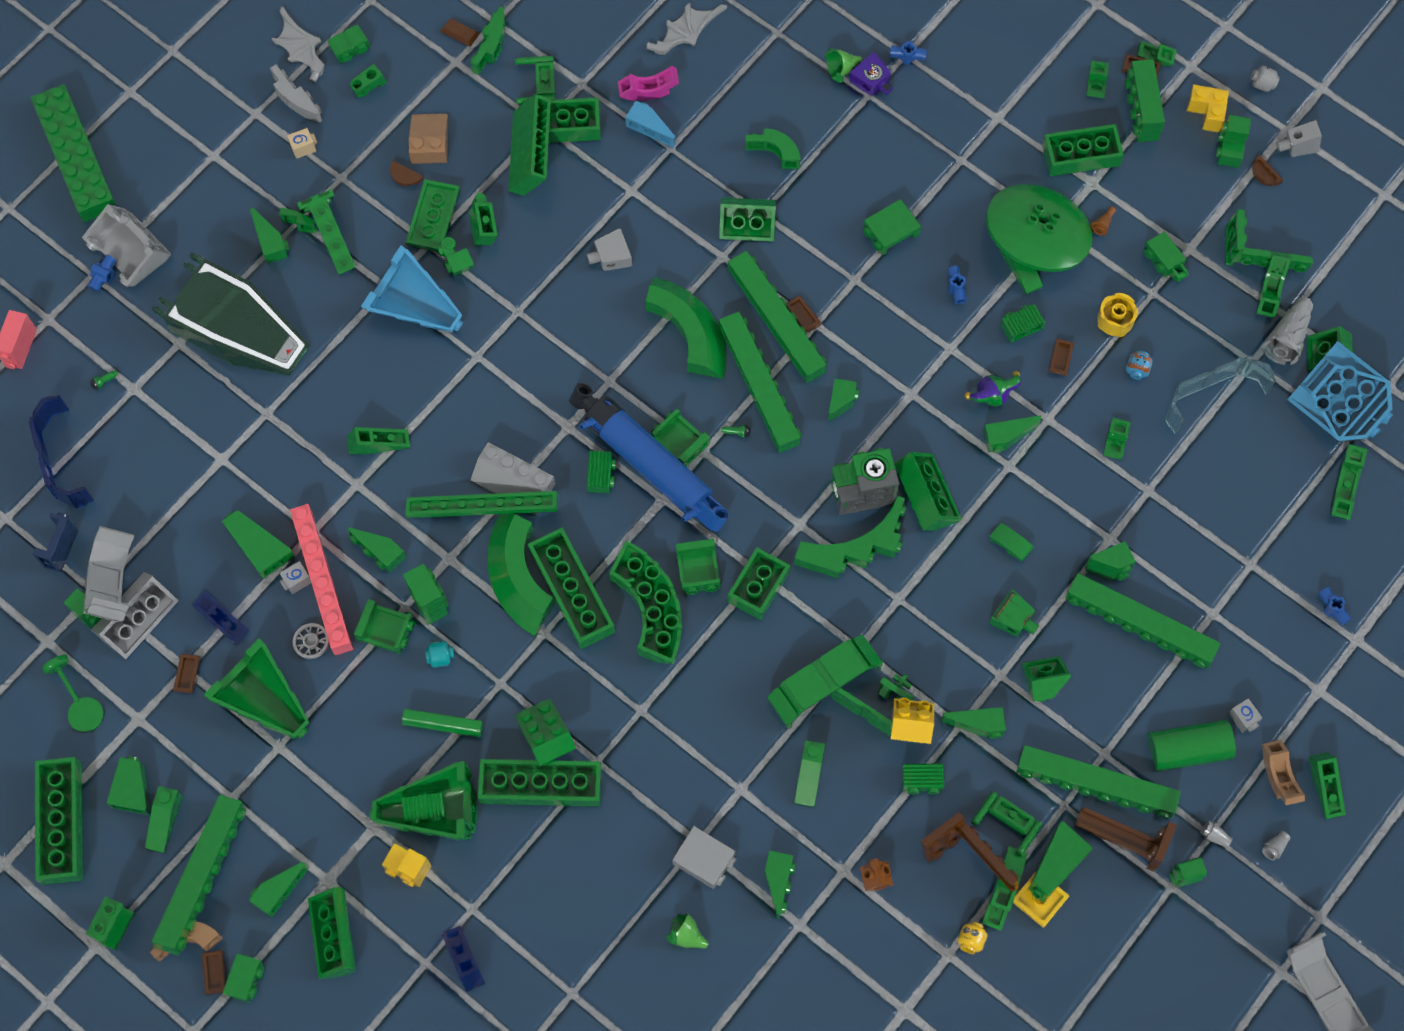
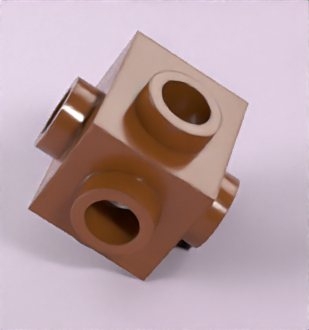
M871 859L867 861V865L860 867L865 891H879L893 885L888 861Z

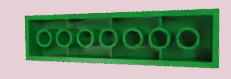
M65 84L30 97L82 221L85 223L97 218L108 204L116 206Z

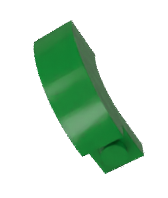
M764 128L763 135L756 133L746 135V150L771 151L781 160L782 169H800L798 148L787 135L777 130Z
M1276 252L1272 253L1260 290L1257 314L1275 318L1291 256Z

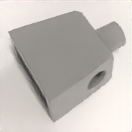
M1315 120L1289 129L1286 139L1277 141L1279 152L1288 150L1291 157L1319 152L1322 135L1317 121Z
M621 228L595 240V252L586 254L589 264L600 262L604 271L632 266V257Z

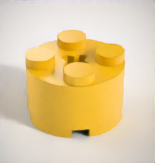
M1123 293L1107 296L1103 300L1097 315L1098 328L1111 336H1125L1132 329L1138 315L1135 301Z

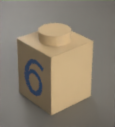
M308 128L287 135L296 159L316 152L315 144H317L314 134L309 133Z

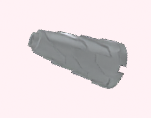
M1308 297L1298 298L1293 306L1288 309L1283 319L1277 324L1274 331L1265 339L1263 349H1266L1265 355L1272 361L1285 365L1286 362H1291L1290 365L1298 361L1304 347L1303 342L1313 308L1312 301Z

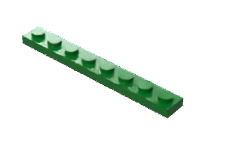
M542 491L408 497L405 515L407 518L557 512L558 492Z

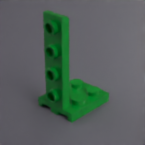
M329 189L321 194L298 202L296 206L299 212L303 211L304 214L311 211L338 274H341L356 267L328 205L334 197L332 189Z
M1237 209L1225 226V265L1232 266L1235 262H1240L1244 265L1254 264L1267 267L1274 251L1244 247L1247 240V234H1245L1247 218L1245 217V210ZM1276 252L1291 256L1288 269L1295 270L1296 272H1306L1313 264V258L1309 256Z

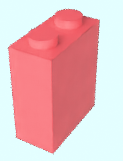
M9 310L0 332V360L9 369L23 368L37 332L36 327L25 313Z

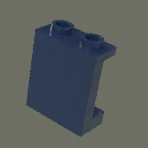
M60 512L57 514L50 513L49 517L55 523L56 529L47 550L35 548L33 556L43 568L62 572L78 530L74 523L70 521L68 515Z

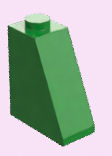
M120 757L107 804L114 809L150 815L151 808L144 765L136 757Z

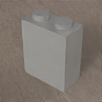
M694 826L672 861L676 867L715 889L717 885L721 886L726 877L724 875L727 868L731 869L736 858L733 849Z

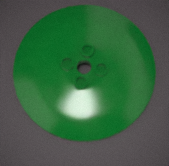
M1031 184L1010 186L998 192L988 206L986 224L991 238L1007 256L1026 267L1045 272L1065 271L1079 265L1091 249L1092 230L1086 216L1070 199L1052 189Z

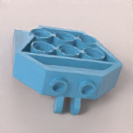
M1338 341L1287 399L1339 442L1365 440L1369 437L1374 438L1381 431L1379 425L1381 423L1387 424L1393 416L1391 413L1393 411L1390 381ZM1348 369L1354 371V377L1349 380L1343 376L1344 372ZM1334 384L1341 386L1342 389L1339 394L1331 393V387ZM1370 384L1372 386L1371 393H1362V386ZM1354 398L1358 399L1360 402L1359 406L1355 409L1350 408L1349 401ZM1321 399H1327L1329 405L1327 408L1321 409L1318 407V402ZM1340 413H1344L1347 416V420L1342 424L1336 421V416Z

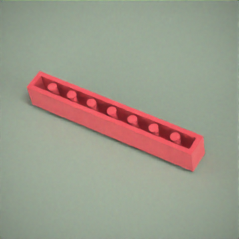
M309 504L290 509L331 650L335 656L354 650L312 510Z

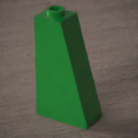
M239 510L227 514L225 519L222 520L225 528L263 579L295 558L288 546Z
M1062 821L1050 839L1028 890L1031 891V894L1036 899L1044 903L1089 855L1093 847Z

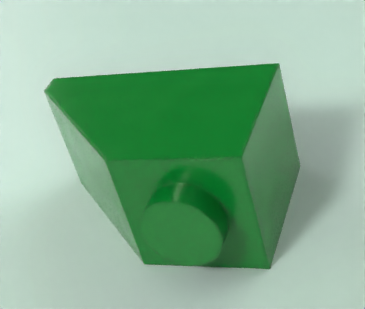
M834 379L828 420L832 421L853 407L854 400H858L860 390L856 389L857 382Z

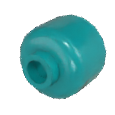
M446 641L429 643L428 648L425 649L427 664H430L433 668L449 666L451 658H454L453 646L449 647Z

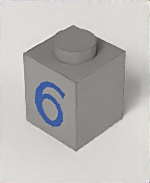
M300 561L280 572L282 577L280 583L284 590L289 589L291 594L311 584V579Z
M1249 698L1232 708L1228 713L1241 733L1247 730L1252 732L1260 726L1258 723L1262 717Z

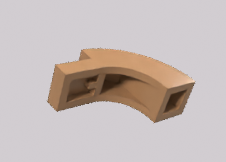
M1282 740L1262 744L1266 772L1277 799H1282L1285 805L1305 801V794L1296 782L1291 770L1289 751Z
M196 922L193 931L189 932L187 942L197 943L204 950L209 951L223 937L210 926ZM153 946V950L150 952L159 962L169 954L168 952L156 949L155 946Z

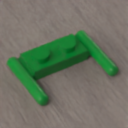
M553 56L515 58L514 63L516 65L536 64L537 95L555 100ZM531 97L517 98L516 104L522 105Z
M992 791L971 823L974 826H978L986 813L990 811L989 814L1021 835H1026L1016 850L1017 855L1022 856L1041 829L1042 823L1035 821L1034 817Z

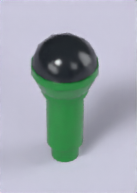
M114 370L101 377H93L90 385L93 389H101L104 383L115 378L118 373Z
M747 425L739 427L725 426L722 427L721 432L725 434H738L745 438L750 435L751 430Z

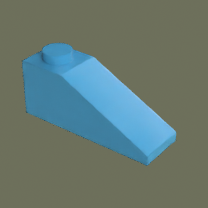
M635 101L626 116V127L674 148L675 135L648 104Z

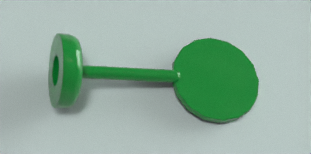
M66 654L51 659L43 665L42 670L45 674L57 672L75 702L71 704L68 710L70 725L80 732L95 730L100 726L104 717L102 705L91 697L78 698L62 671L69 663Z

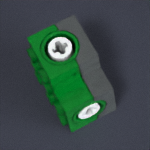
M878 448L869 453L858 452L852 456L851 463H839L832 467L830 481L839 516L894 505L899 481L890 448Z

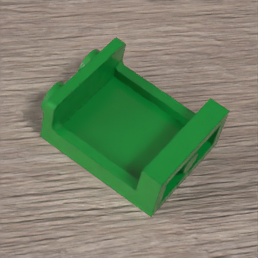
M901 199L865 219L863 225L865 236L867 238L870 237L874 248L878 252L880 251L882 255L887 254V249L909 236L916 238L920 235L921 231L920 224Z
M678 409L674 412H669L665 416L664 421L660 425H655L651 431V435L686 467L710 445V436L705 432L701 434L680 415V410Z
M714 539L676 544L682 594L694 595L698 591L714 592L720 589L721 582Z
M368 599L354 636L357 641L401 654L402 649L407 647L409 640L407 636L409 631H413L416 621L412 613L404 614L379 606L376 604V601Z
M105 896L86 935L97 943L116 951L135 913L123 908L124 905Z

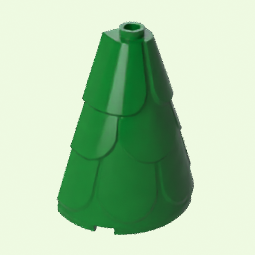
M259 638L245 652L244 658L220 682L217 680L203 694L210 702L234 711L242 717L262 724V727L292 739L297 737L301 739L308 732L306 727L309 721L294 692H291L266 644Z
M465 761L453 763L431 775H426L407 786H401L372 801L370 819L377 825L405 832L414 831L458 841L470 840L472 838L470 834L475 833L477 799L475 787H472V784L469 782V779H472V775ZM442 789L445 816L437 821H429L428 818L421 819V822L416 824H409V821L404 822L402 794Z

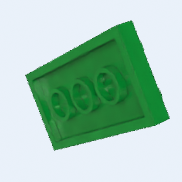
M424 180L405 242L406 246L438 252L437 246H440L442 240L447 237L460 193V186Z

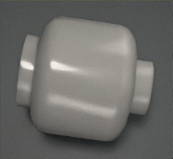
M1260 66L1257 70L1254 69L1251 74L1253 87L1265 92H1269L1271 89L1274 90L1279 82L1277 71L1266 66Z

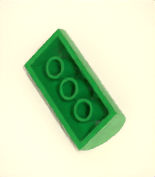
M1226 719L1152 731L1146 734L1155 772L1235 758L1234 734L1230 723Z
M333 887L309 897L308 904L318 978H335L355 972L356 967L345 889Z

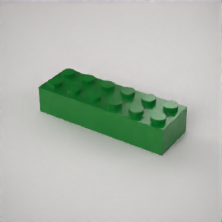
M563 527L529 543V552L580 650L614 634V624Z
M76 757L35 761L36 881L42 885L83 881L82 763Z
M480 759L478 800L480 804L600 807L601 762L549 761L539 766L537 760Z

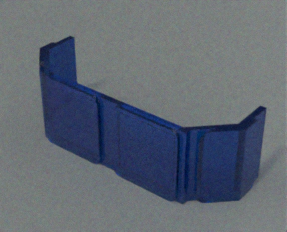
M60 395L48 396L40 399L32 413L33 416L29 418L30 431L35 449L39 453L38 461L46 487L56 499H60L65 504L77 509L86 506L87 503L94 502V499L85 486L71 491H66L56 486L42 433L54 415L67 412L69 408Z

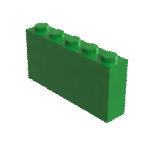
M534 94L513 111L508 191L522 196L528 194L547 178L551 99Z

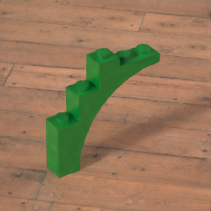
M897 496L892 509L885 519L873 530L857 539L832 545L812 544L801 541L795 556L794 565L838 579L840 573L844 574L847 563L866 568L868 562L872 563L875 553L894 558L896 552L900 553L903 544L900 541L901 534H898L901 526L898 520L900 516L904 517L907 506L904 505L905 498Z

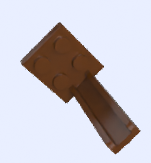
M1085 807L1081 808L1074 825L1088 833L1147 858L1149 862L1146 869L1152 872L1163 862L1177 827L1176 824L1169 822L1165 827L1162 826L1160 831L1158 830L1156 837L1153 838Z
M960 812L921 840L924 858L930 863L932 860L939 859L949 847H955L959 840L963 838L1010 891L1014 892L1019 888L1017 874L1012 869L1009 871L1004 866V860L999 855H994L989 843L985 840L982 841L978 837L977 830L965 823L964 817Z

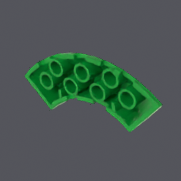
M654 277L649 286L645 301L646 311L670 320L681 333L688 348L687 372L724 379L726 369L725 344L718 323L712 313L688 290L667 280Z
M499 514L488 544L487 563L490 582L504 611L518 626L536 637L555 603L554 598L535 583L526 565V551L534 531L532 522L516 514Z
M625 541L609 573L611 582L620 586L631 596L640 611L643 627L640 642L637 646L638 655L657 663L673 664L678 653L682 632L680 603L673 584L657 561H654L647 552Z

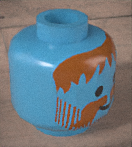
M1138 350L1130 354L1126 371L1130 374L1131 378L1140 380L1150 374L1153 360L1149 353Z

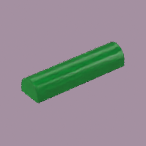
M404 709L402 725L480 738L484 728V723L481 720Z

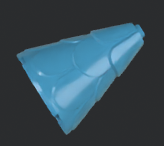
M402 245L391 259V266L374 292L370 291L361 305L368 312L394 317L397 320L417 323L422 327L451 333L455 330L458 332L463 324L461 321L462 314L444 290H440L428 272L421 267L409 250L405 249Z

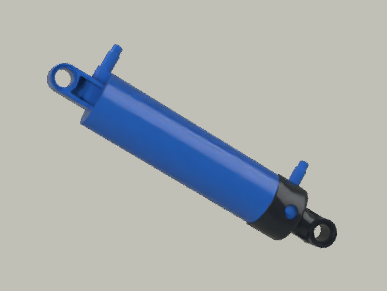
M578 383L569 398V402L577 409H585L586 415L584 422L580 424V428H589L594 434L604 440L684 513L681 517L683 522L696 517L711 531H720L728 519L729 513L712 497L713 490L628 415L611 397L594 398L592 396L593 389L588 384Z

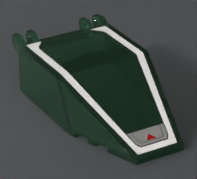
M191 253L190 258L200 265L196 268L194 265L185 262L183 266L193 272V275L173 303L162 297L158 299L160 304L169 308L167 312L156 306H153V312L165 320L171 333L233 366H246L250 369H263L267 372L290 376L310 347V344L251 282L205 259L199 254Z

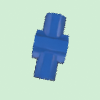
M907 41L902 46L891 45L890 57L900 58L904 64L910 65L915 60L925 61L927 49L917 48L913 42Z
M106 255L101 263L93 264L90 272L92 279L87 286L98 292L103 283L106 285L111 283L115 273L113 267L117 260L112 256Z
M951 266L948 268L950 279L948 291L953 294L956 304H962L967 300L965 294L966 278L961 275L959 266Z
M1329 587L1318 593L1325 603L1324 612L1327 616L1334 617L1340 626L1345 625L1351 620V617L1345 610L1344 605L1346 601L1343 597L1334 595Z

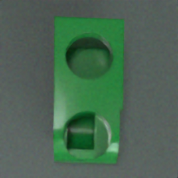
M373 64L350 82V87L357 97L362 98L379 85L382 87L387 82L383 74Z

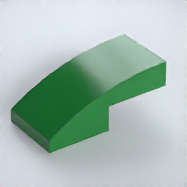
M1141 41L1138 45L1136 57L1149 60L1154 59V61L1161 62V66H1172L1177 50L1163 44L1157 47Z
M1091 61L1086 96L1104 98L1109 63Z
M280 209L279 214L283 223L297 224L298 230L302 232L317 233L315 222L308 216L295 210Z
M1112 417L1103 456L1122 460L1131 422Z
M1000 523L989 536L992 542L1005 548L1009 555L1021 562L1034 548L1026 539L1003 523Z

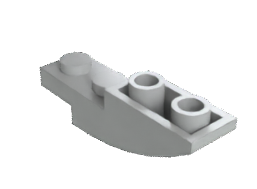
M277 65L272 66L270 70L276 81L273 85L280 99L296 113L320 123L322 121L320 115L322 111L317 103L313 104L310 93L308 91L305 92L301 86L296 88L293 82L289 83L287 80L288 76L283 69L280 70Z

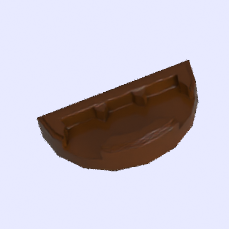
M1259 154L1252 166V172L1256 180L1267 186L1281 184L1283 179Z
M392 161L390 165L391 176L398 185L408 187V185L419 184L424 179L422 175L395 161Z

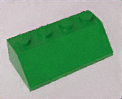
M910 452L894 463L897 474L904 485V491L910 499L911 507L915 511L918 523L923 530L935 531L962 520L933 453Z

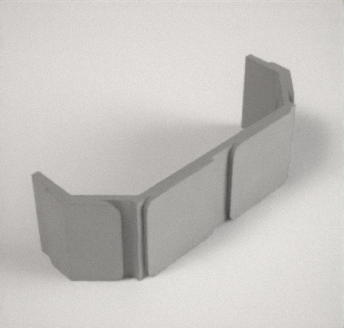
M102 526L99 527L94 538L87 566L83 614L123 622L129 608V604L121 602L123 572L128 551L134 539L133 534Z
M1325 932L1319 933L1287 951L1295 977L1328 1031H1374L1366 1022L1326 955L1322 938L1326 936Z

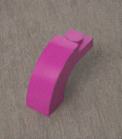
M673 66L654 76L637 77L630 74L618 81L620 97L632 101H647L664 97L670 94V88L679 84L677 68Z

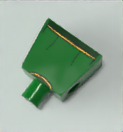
M1011 589L991 617L989 623L1017 637L1023 629L1034 635L1040 626L1031 620L1035 612L1034 608L1013 589Z

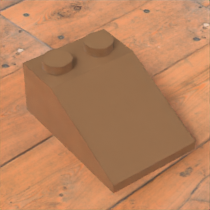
M448 114L412 115L409 134L411 164L447 163Z

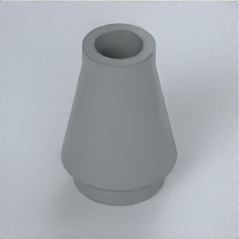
M1208 821L1201 830V835L1204 836V839L1225 848L1232 842L1233 838L1216 822Z
M1281 831L1263 845V854L1273 861L1279 859L1291 839L1286 832Z

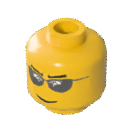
M977 922L963 925L958 936L960 949L969 954L982 951L988 937L987 932L983 929L984 926Z

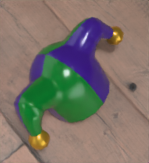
M1014 371L1012 373L1013 377L1007 380L995 375H987L978 383L977 393L971 394V392H966L964 397L966 400L972 399L978 403L984 402L993 407L1001 406L1008 400L1010 391L1021 385L1020 372Z

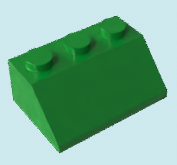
M721 197L719 239L774 242L776 200Z

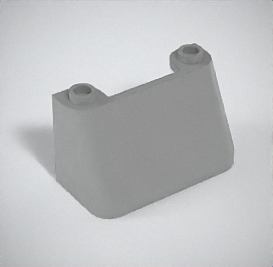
M110 204L104 208L82 237L87 243L86 246L92 251H102L105 256L109 255L117 260L115 266L121 271L119 275L121 278L120 282L127 287L137 285L171 256L170 252L130 211Z

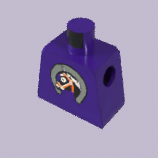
M874 52L850 72L849 82L870 96H874L878 91L888 95L893 90V86L889 84L891 72Z

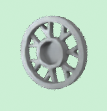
M308 623L301 626L293 637L294 650L305 659L320 657L329 646L325 628L316 623ZM313 627L318 628L316 634L312 633ZM306 629L308 634L303 637L301 632ZM324 633L325 637L319 640L318 636ZM297 640H303L301 645H297L296 642ZM319 643L325 644L322 649L317 647ZM304 647L308 648L305 654L300 652ZM316 648L317 653L311 655V649Z

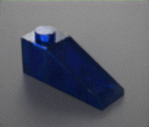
M206 588L192 602V606L234 644H237L249 631Z
M461 925L442 933L466 992L486 984Z

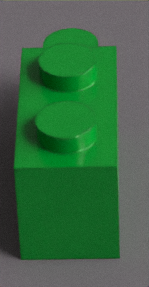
M478 193L473 199V206L469 211L474 245H492L498 236L492 202H487L486 196L483 193Z
M1165 231L1146 242L1143 250L1147 259L1154 263L1157 272L1162 274L1164 278L1170 275L1175 282H1179L1189 276L1184 266L1186 258Z

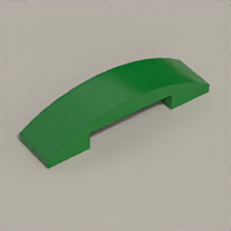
M1351 444L1348 445L1335 488L1331 516L1350 521L1355 503L1354 498L1368 449Z

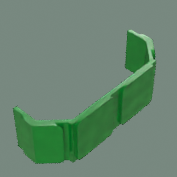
M860 635L841 643L813 663L787 678L767 696V699L784 725L791 729V723L805 710L865 671L877 668L880 671L883 662L864 635Z
M842 688L831 693L830 696H832L834 701L854 714L864 717L868 723L891 737V720Z

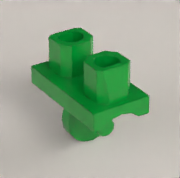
M896 674L894 675L893 680L898 682V684H895L886 677L881 679L880 682L882 684L878 694L887 699L892 690L898 694L896 699L907 698L913 701L915 696L902 688L904 686L909 690L912 684L907 682L909 677L907 674H904L902 678Z

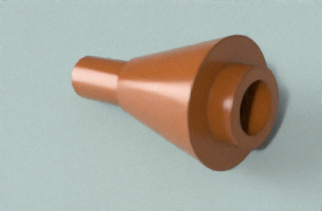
M1110 206L1105 214L1091 224L1095 234H1107L1111 217L1116 211L1113 206Z

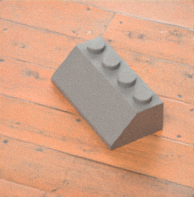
M489 442L478 457L470 480L494 494L552 491L555 486L554 476Z
M143 572L121 597L122 603L129 604L123 622L101 618L91 631L124 659H127L179 600L153 576Z

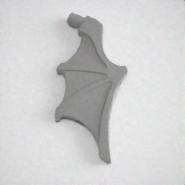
M690 3L687 4L683 15L674 22L667 21V35L662 42L658 41L657 44L648 42L647 49L655 51L656 54L666 55L672 48L682 43L695 46L698 36L705 26L726 10L727 5H720L710 11H697L691 8Z
M281 7L280 14L284 20V28L278 38H272V41L288 51L290 55L288 58L289 62H303L309 65L312 72L309 79L312 82H316L318 77L322 76L325 65L316 55V47L321 43V39L301 29L290 18L285 9Z

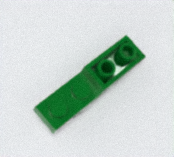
M501 6L497 12L495 11L492 14L489 24L484 26L482 30L484 41L481 43L478 53L474 54L471 58L472 72L477 75L480 74L487 62L495 63L502 49L506 23L504 8Z
M1008 846L1003 858L1004 866L1009 871L1012 869L1017 874L1019 886L1028 853L1019 856L1016 853L1017 849ZM996 877L995 886L981 923L1001 931L1007 914L1012 907L1017 890L1014 892L1010 891Z

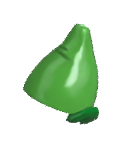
M832 47L827 50L824 56L827 58V68L831 78L836 82H843V77L848 75L855 66L862 62V57L853 56L843 50H833Z
M688 913L678 914L677 917L672 919L674 924L669 935H666L669 943L685 948L705 949L708 947V941L700 933L691 915Z

